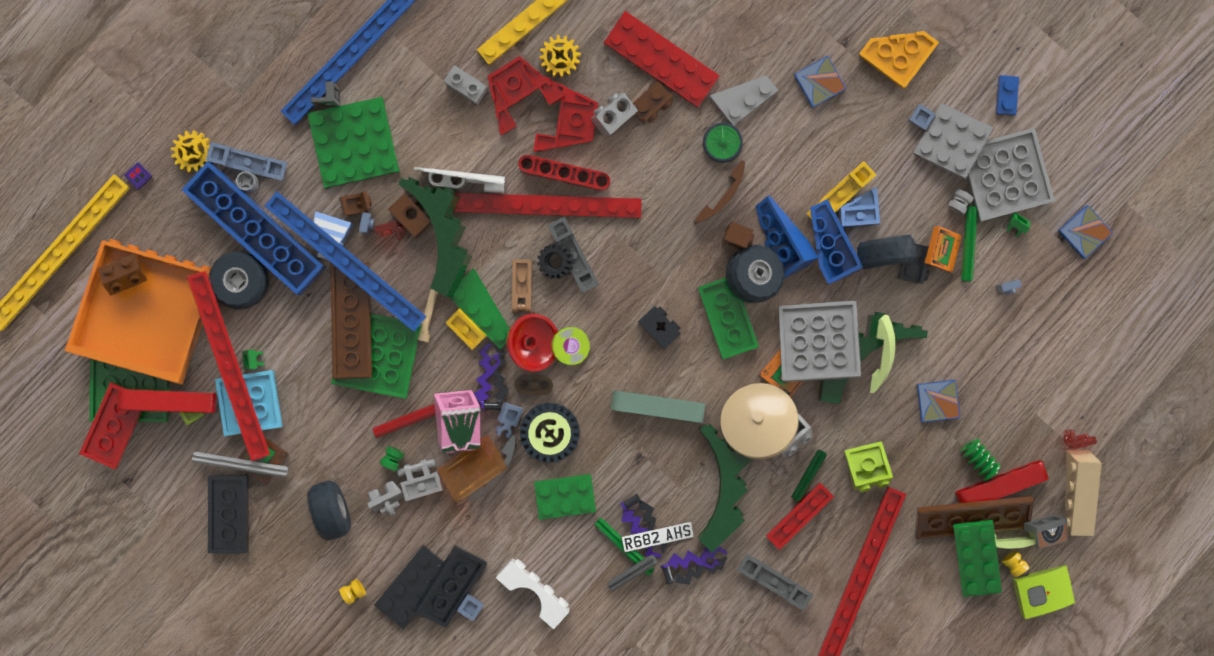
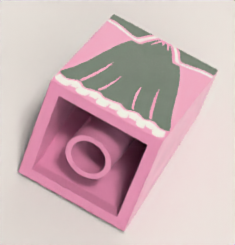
M473 391L434 394L438 444L441 451L453 453L459 450L472 451L480 448V406Z

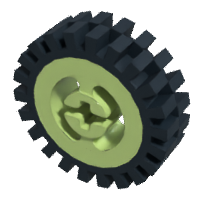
M548 402L533 407L524 417L520 427L522 446H524L525 451L533 459L535 458L540 462L556 463L566 459L567 456L573 453L579 441L580 431L576 417L565 406L558 403ZM552 419L556 421V424H546L549 430L554 429L553 435L556 438L559 433L558 429L563 428L564 437L557 445H544L543 442L554 441L552 436H546L547 431L544 427L541 430V437L536 436V427L543 420Z

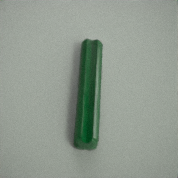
M820 449L816 451L791 497L797 502H801L827 456L824 451Z

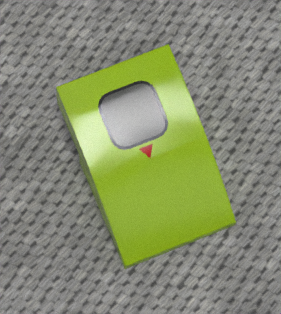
M1067 565L1032 572L1027 576L1012 579L1020 615L1025 619L1047 614L1075 603Z

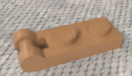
M512 259V313H518V311L531 313L532 259ZM518 298H525V304H518Z

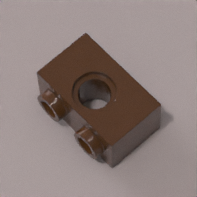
M404 193L388 210L415 238H418L432 222L426 210H421L417 206L419 203L412 194L408 196ZM410 210H416L417 216L415 219H408L407 214Z
M731 221L726 228L721 242L737 249H746L747 246L752 245L755 235H752L753 229Z

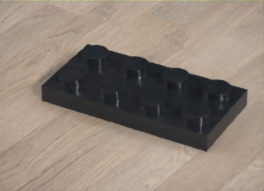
M248 475L208 476V553H248Z
M423 545L374 605L404 629L416 615L413 609L444 561Z
M454 545L413 609L414 612L446 628L487 565V562L469 551Z

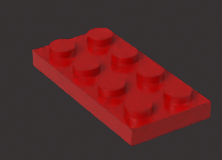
M113 382L108 386L79 454L112 469H117L142 411L117 410L118 390L129 389Z

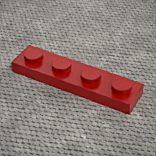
M819 482L765 536L780 550L834 496Z

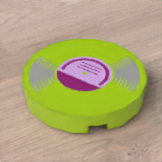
M576 327L561 329L554 335L552 340L553 354L559 362L566 365H576L582 362L590 350V342L587 335Z

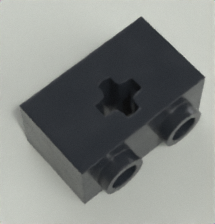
M654 306L638 323L665 350L681 335L679 332L681 328L674 320L670 322L666 318L668 314L660 306L658 308ZM657 322L665 323L664 331L656 330V328L658 327L656 324Z

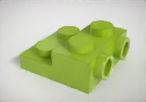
M882 441L844 451L854 490L859 489L860 492H866L871 489L870 486L878 485V488L888 486L889 482L892 481L893 475Z

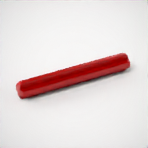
M435 403L374 427V436L379 438L436 415Z

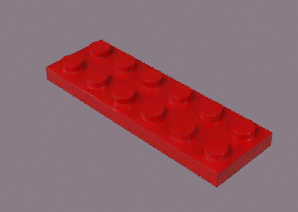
M626 11L604 41L606 46L697 108L720 76Z

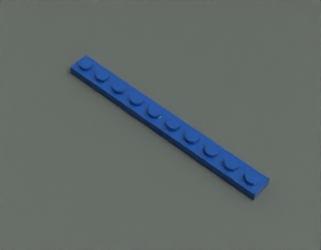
M387 0L291 99L281 112L294 125H297L315 106L311 103V98H321L326 95V82H334L336 84L416 0Z
M276 191L264 207L415 332L427 318L425 314L279 192Z

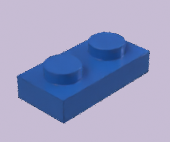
M998 76L995 114L1011 116L1017 114L1018 76Z

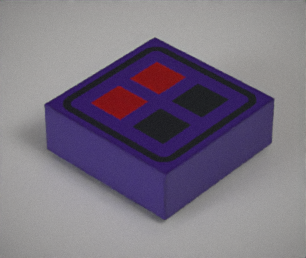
M139 162L124 175L137 189H141L153 177Z

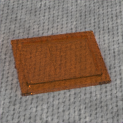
M486 435L480 439V448L472 451H463L440 467L438 471L454 501L458 503L508 467L490 436Z

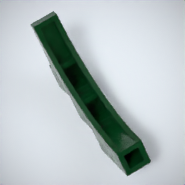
M412 177L408 179L401 178L398 185L409 191L422 204L435 230L438 260L430 289L445 297H453L472 258L471 255L467 254V249L458 245L466 227L461 224L462 221L451 216L460 197L454 195L456 191L448 187L444 189L437 187L435 190L427 185L425 187L418 185L419 181Z
M874 312V315H868L865 337H863V333H858L860 362L869 353L884 345V340L877 338L879 319L886 315V313ZM892 322L895 341L907 338H927L928 331L922 330L923 326L911 325V328H905L903 323ZM849 378L821 380L818 401L840 404L843 389Z
M703 424L699 431L707 439L714 452L719 469L720 485L714 513L697 538L713 553L745 521L742 518L744 514L736 506L732 508V506L748 491L745 488L746 482L740 476L738 478L735 476L751 460L733 449L730 450V445L724 438L722 440L719 439L716 435L718 431L711 424L708 426Z

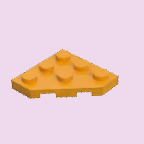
M925 31L891 35L882 38H870L858 56L899 87L905 89L939 42Z

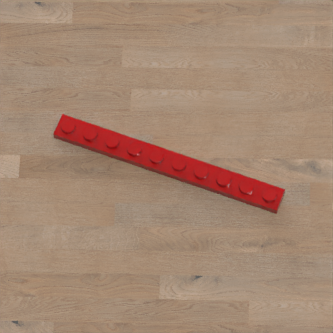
M481 193L454 194L460 197L453 211L455 213L641 218V198Z
M203 271L187 276L189 287L250 460L254 461L270 455L207 273Z
M887 486L817 656H840L906 497L905 493Z

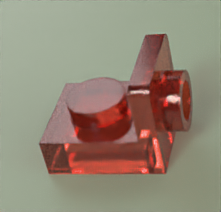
M398 221L374 226L375 233L377 235L381 234L382 237L393 235L392 231H395L397 240L401 241L403 240L402 235H405L404 227Z
M1064 430V442L1070 449L1097 444L1096 436L1088 435V433L1075 436L1074 430Z

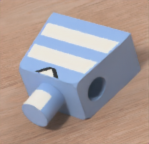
M315 212L314 222L343 246L354 224ZM317 253V257L327 259L321 253Z

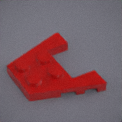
M518 56L487 76L496 109L495 114L499 123V132L502 136L517 127L508 109L540 89L549 105H553L565 97L557 87L521 56Z
M545 77L565 97L561 99L556 136L536 133L533 151L538 152L593 142L595 124L590 118L595 115L593 111L598 108V102Z

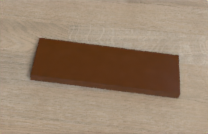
M363 262L368 268H370L369 262ZM332 263L330 264L332 379L372 378L371 295Z
M1031 496L917 507L915 537L917 540L954 536V524L993 520L995 532L1024 529V523L1030 522L1032 519L1034 499Z

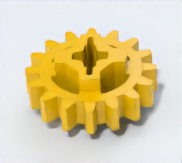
M557 35V40L550 37V43L544 42L546 48H540V52L544 55L539 56V59L544 61L541 64L542 68L547 66V74L552 71L553 77L559 73L560 77L563 78V73L570 76L571 69L573 71L577 70L575 64H580V60L576 58L581 57V53L576 52L579 46H573V39L568 42L567 36L560 39V36ZM562 44L563 46L556 47L555 45ZM570 50L573 53L572 61L568 57ZM548 52L552 55L550 63L547 60ZM558 53L559 55H561L563 53L564 59L559 58L557 60L556 54ZM558 66H565V68H561V69H559V68H557V67H558Z
M195 130L192 131V135L190 132L185 131V136L178 135L179 141L173 140L176 147H171V150L175 151V154L171 155V157L177 159L175 165H181L180 169L184 171L187 169L190 173L195 169L198 172L200 167H203L207 162L206 158L210 146L208 143L211 140L209 138L204 139L205 134L200 133L198 135V132ZM187 148L196 151L198 156L195 154L193 155L189 150H187Z

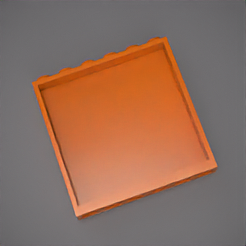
M109 239V242L102 240L65 351L183 385L203 324L186 277L206 271L209 278L211 267L202 265V268L195 266V263L187 260L181 263L176 261L177 258L165 255V257L157 256V252L147 249L146 252L139 251V247L128 244L125 247L121 246V242ZM135 253L139 258L141 270L146 276L147 281L111 296L102 285L98 268Z

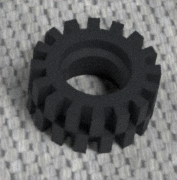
M550 244L543 247L544 249L539 252L541 255L537 257V259H540L537 262V266L540 265L541 267L539 271H543V275L548 276L550 279L562 278L568 275L569 271L573 269L572 264L575 262V260H572L574 255L570 254L571 250L566 248L565 245ZM553 254H558L562 258V265L558 269L550 265L549 260Z

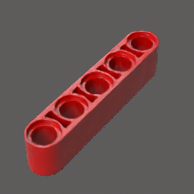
M523 155L518 161L519 169L524 174L597 191H605L610 186V177L604 172L531 155ZM530 160L532 167L524 169L522 167L523 161ZM544 164L551 166V171L547 174L540 171L541 166ZM561 169H568L570 175L567 178L560 177L559 172ZM580 173L588 175L589 178L586 182L578 180ZM600 177H604L607 180V184L603 187L598 186L596 183Z
M118 390L117 410L216 413L217 393Z
M1038 460L994 476L985 482L981 481L957 490L955 495L958 503L997 500L1047 481L1049 476L1043 461Z

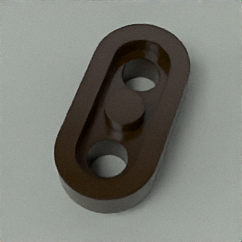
M520 375L515 380V388L521 394L547 395L553 389V382L547 376ZM524 380L528 382L526 388L521 386V382ZM541 382L547 383L546 389L540 387Z

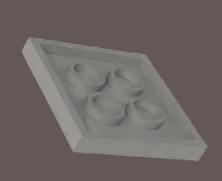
M941 103L913 154L962 179H966L994 128Z

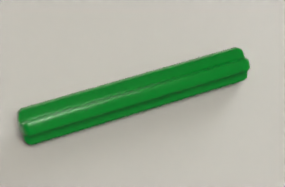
M968 206L966 211L961 280L966 282L973 280L978 213L975 206Z
M599 518L595 522V527L634 564L644 559L636 550L625 552L622 537L606 521ZM654 567L650 568L644 573L647 576L651 575L654 571Z

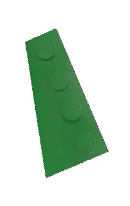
M473 268L460 281L453 297L449 298L501 349L507 343L510 328L475 268Z

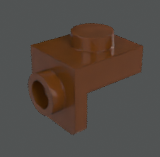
M367 191L339 198L343 217L366 213L371 209L372 202L370 196L367 195Z

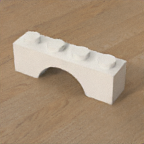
M512 558L498 573L496 579L510 591L520 587L533 590L541 600L542 608L539 617L555 629L569 613V604L562 597L558 599L553 594L554 590L550 586L541 584L539 582L540 578L534 572L529 573L522 561Z

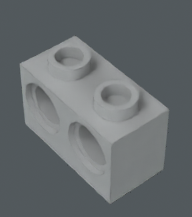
M455 65L444 80L446 86L477 106L488 91L487 86Z
M614 93L607 99L608 103L604 107L601 105L593 111L595 115L590 119L604 137L611 135L638 111L625 93L618 95ZM618 102L623 107L622 112L617 109ZM604 114L609 118L608 124L603 121Z

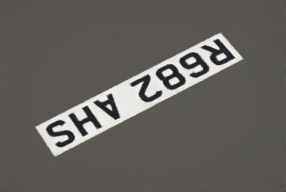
M691 522L625 536L622 537L624 551L627 552L694 537Z

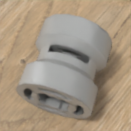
M244 171L238 174L236 184L241 190L254 192L259 187V179L256 175Z
M957 189L954 193V199L949 202L947 207L957 214L964 215L967 211L966 207L972 203L974 198L969 193Z

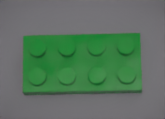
M726 277L697 287L722 360L759 347L744 302L730 291Z
M993 520L954 524L963 597L1002 593Z

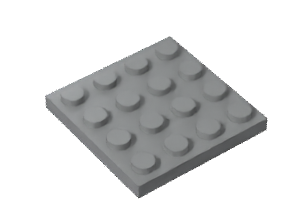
M1035 128L988 140L967 176L972 197L974 198L973 201L975 207H977L979 222L1055 201Z
M856 301L779 306L783 382L861 378Z

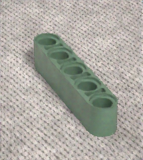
M613 390L610 409L703 423L706 404Z

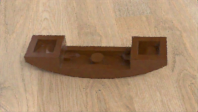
M741 160L729 176L734 183L713 210L707 205L693 221L695 224L711 218L730 201L743 177L745 162Z

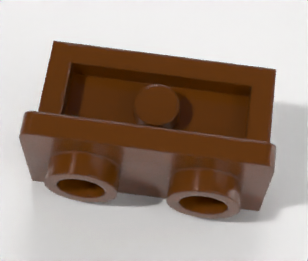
M135 253L98 268L102 285L111 296L147 281L146 276L141 270L139 258Z

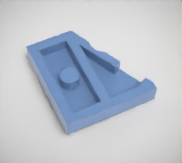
M877 187L840 207L842 227L880 224Z

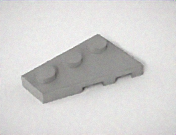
M766 75L715 93L709 97L728 122L735 125L774 95L778 89Z

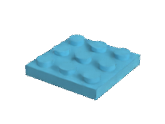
M274 370L244 374L243 378L261 429L283 427ZM222 378L215 379L224 436L241 434Z

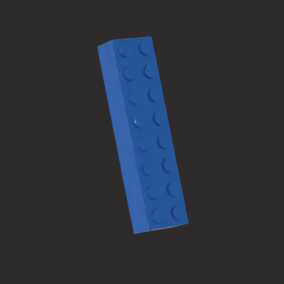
M207 161L182 189L186 195L295 294L302 295L327 268L326 265L213 163Z

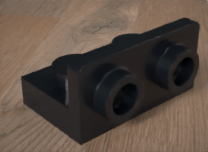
M915 243L917 253L915 261L901 264L897 279L923 284L929 277L928 264L925 263L929 246Z

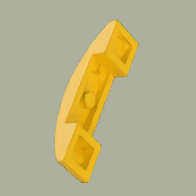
M863 161L818 203L828 199L834 212H836L861 188L868 184L876 176V173ZM809 210L806 214L812 219L811 211Z

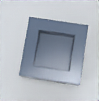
M919 104L908 121L925 131L934 118L935 113Z
M363 212L359 231L370 234V230L374 229L375 219H373L372 214Z
M1020 279L996 285L998 293L1004 292L1005 295L1015 293L1016 288L1022 287Z
M467 594L457 611L474 621L484 603Z

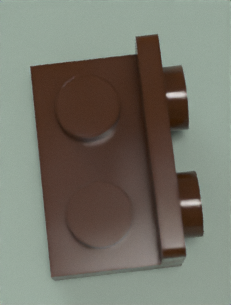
M657 81L633 102V105L638 110L635 115L644 124L646 122L652 123L659 116L657 113L661 109L665 111L672 105L673 95L669 94Z

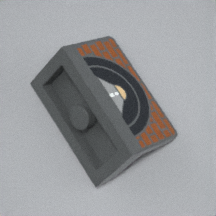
M326 82V97L311 98V103L317 108L341 106L340 88L334 82Z
M1050 515L1024 523V531L1035 534L1037 549L1068 541L1067 518Z

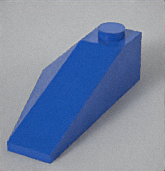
M767 196L755 206L761 228L765 231L766 247H769L779 256L784 266L785 278L803 270L818 259L808 239L771 196Z
M828 199L811 207L810 211L819 268L828 285L862 270L863 265H861L860 259Z

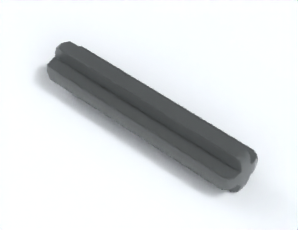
M654 555L648 556L610 580L607 584L611 591L617 590L657 564V559Z

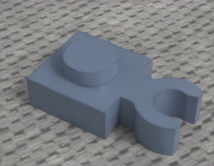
M504 402L497 419L501 424L497 426L495 433L500 436L501 432L506 430L504 436L509 438L512 434L510 428L511 426L517 427L523 409Z

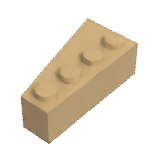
M1066 450L1064 518H1067L1068 533L1071 536H1094L1102 463L1089 450Z

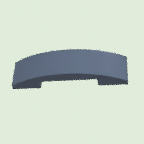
M213 142L210 143L206 161L280 181H283L288 163Z

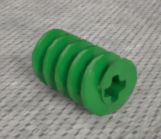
M976 438L965 444L959 452L965 451L962 457H970L967 463H975L972 469L976 470L979 468L980 471L977 475L984 474L985 476L982 481L985 482L999 472L1000 463L995 462V457L990 456V451L985 450V445L980 444L981 440Z

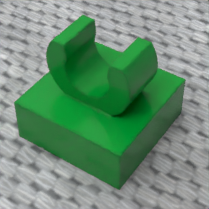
M1014 212L1010 216L1007 231L1009 232L1012 228H1017L1015 237H1019L1021 232L1026 234L1029 231L1031 221Z
M255 349L242 351L244 370L257 369V366L264 365V362H258L256 359L258 355H263V352H256Z

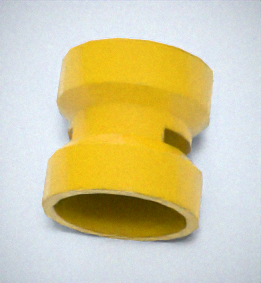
M1017 550L1010 552L1002 559V563L1009 567L1013 577L1022 575L1029 568V565L1021 559V555Z
M357 578L351 581L350 585L339 589L343 600L348 605L355 602L356 598H362L366 595L363 585Z

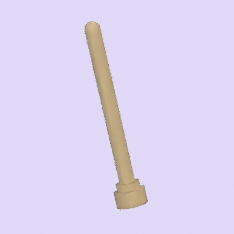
M432 289L430 290L424 312L427 318L422 322L418 340L429 342L428 327L438 292Z

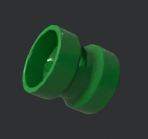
M387 446L386 454L381 458L379 464L390 470L397 471L398 463L403 459L405 453L392 446Z

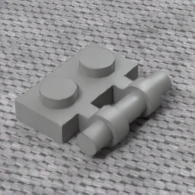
M424 459L420 461L421 463L404 465V468L397 469L399 477L404 475L407 477V481L400 483L405 501L443 490L438 471L430 473L429 468L436 466L435 459ZM423 470L424 476L414 478V472Z

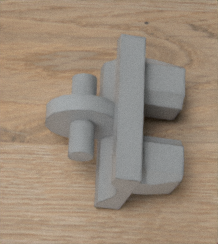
M391 481L384 485L387 491L386 494L381 496L378 489L368 493L370 502L367 504L374 512L380 510L382 514L389 512L393 516L395 515L394 508L400 506L398 500L404 498L403 491L394 481Z

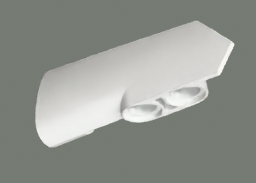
M414 167L416 171L429 172V181L436 188L444 189L448 187L452 190H460L468 182L484 184V192L504 194L506 177ZM435 174L443 175L440 183L433 182ZM454 176L462 177V182L459 185L452 184Z

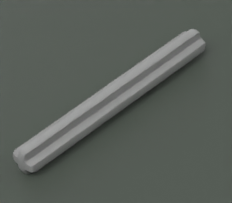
M194 452L192 455V462L279 477H287L288 467L201 452Z

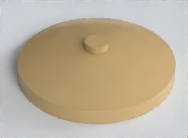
M756 383L740 388L729 397L721 413V429L727 443L734 451L747 458L767 459L780 454L792 443L798 430V413L794 402L787 393L770 384Z

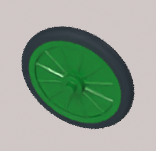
M720 122L712 125L707 129L703 137L705 153L716 162L725 163L734 160L740 154L743 147V138L740 131L730 123Z

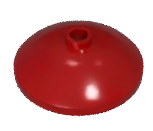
M526 314L512 324L507 336V349L512 361L521 369L541 371L550 366L556 359L552 352V340L558 330L549 318L541 314Z

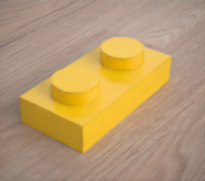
M458 309L446 321V324L472 350L487 336L461 309Z

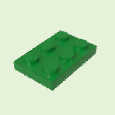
M591 474L534 481L539 520L596 512Z

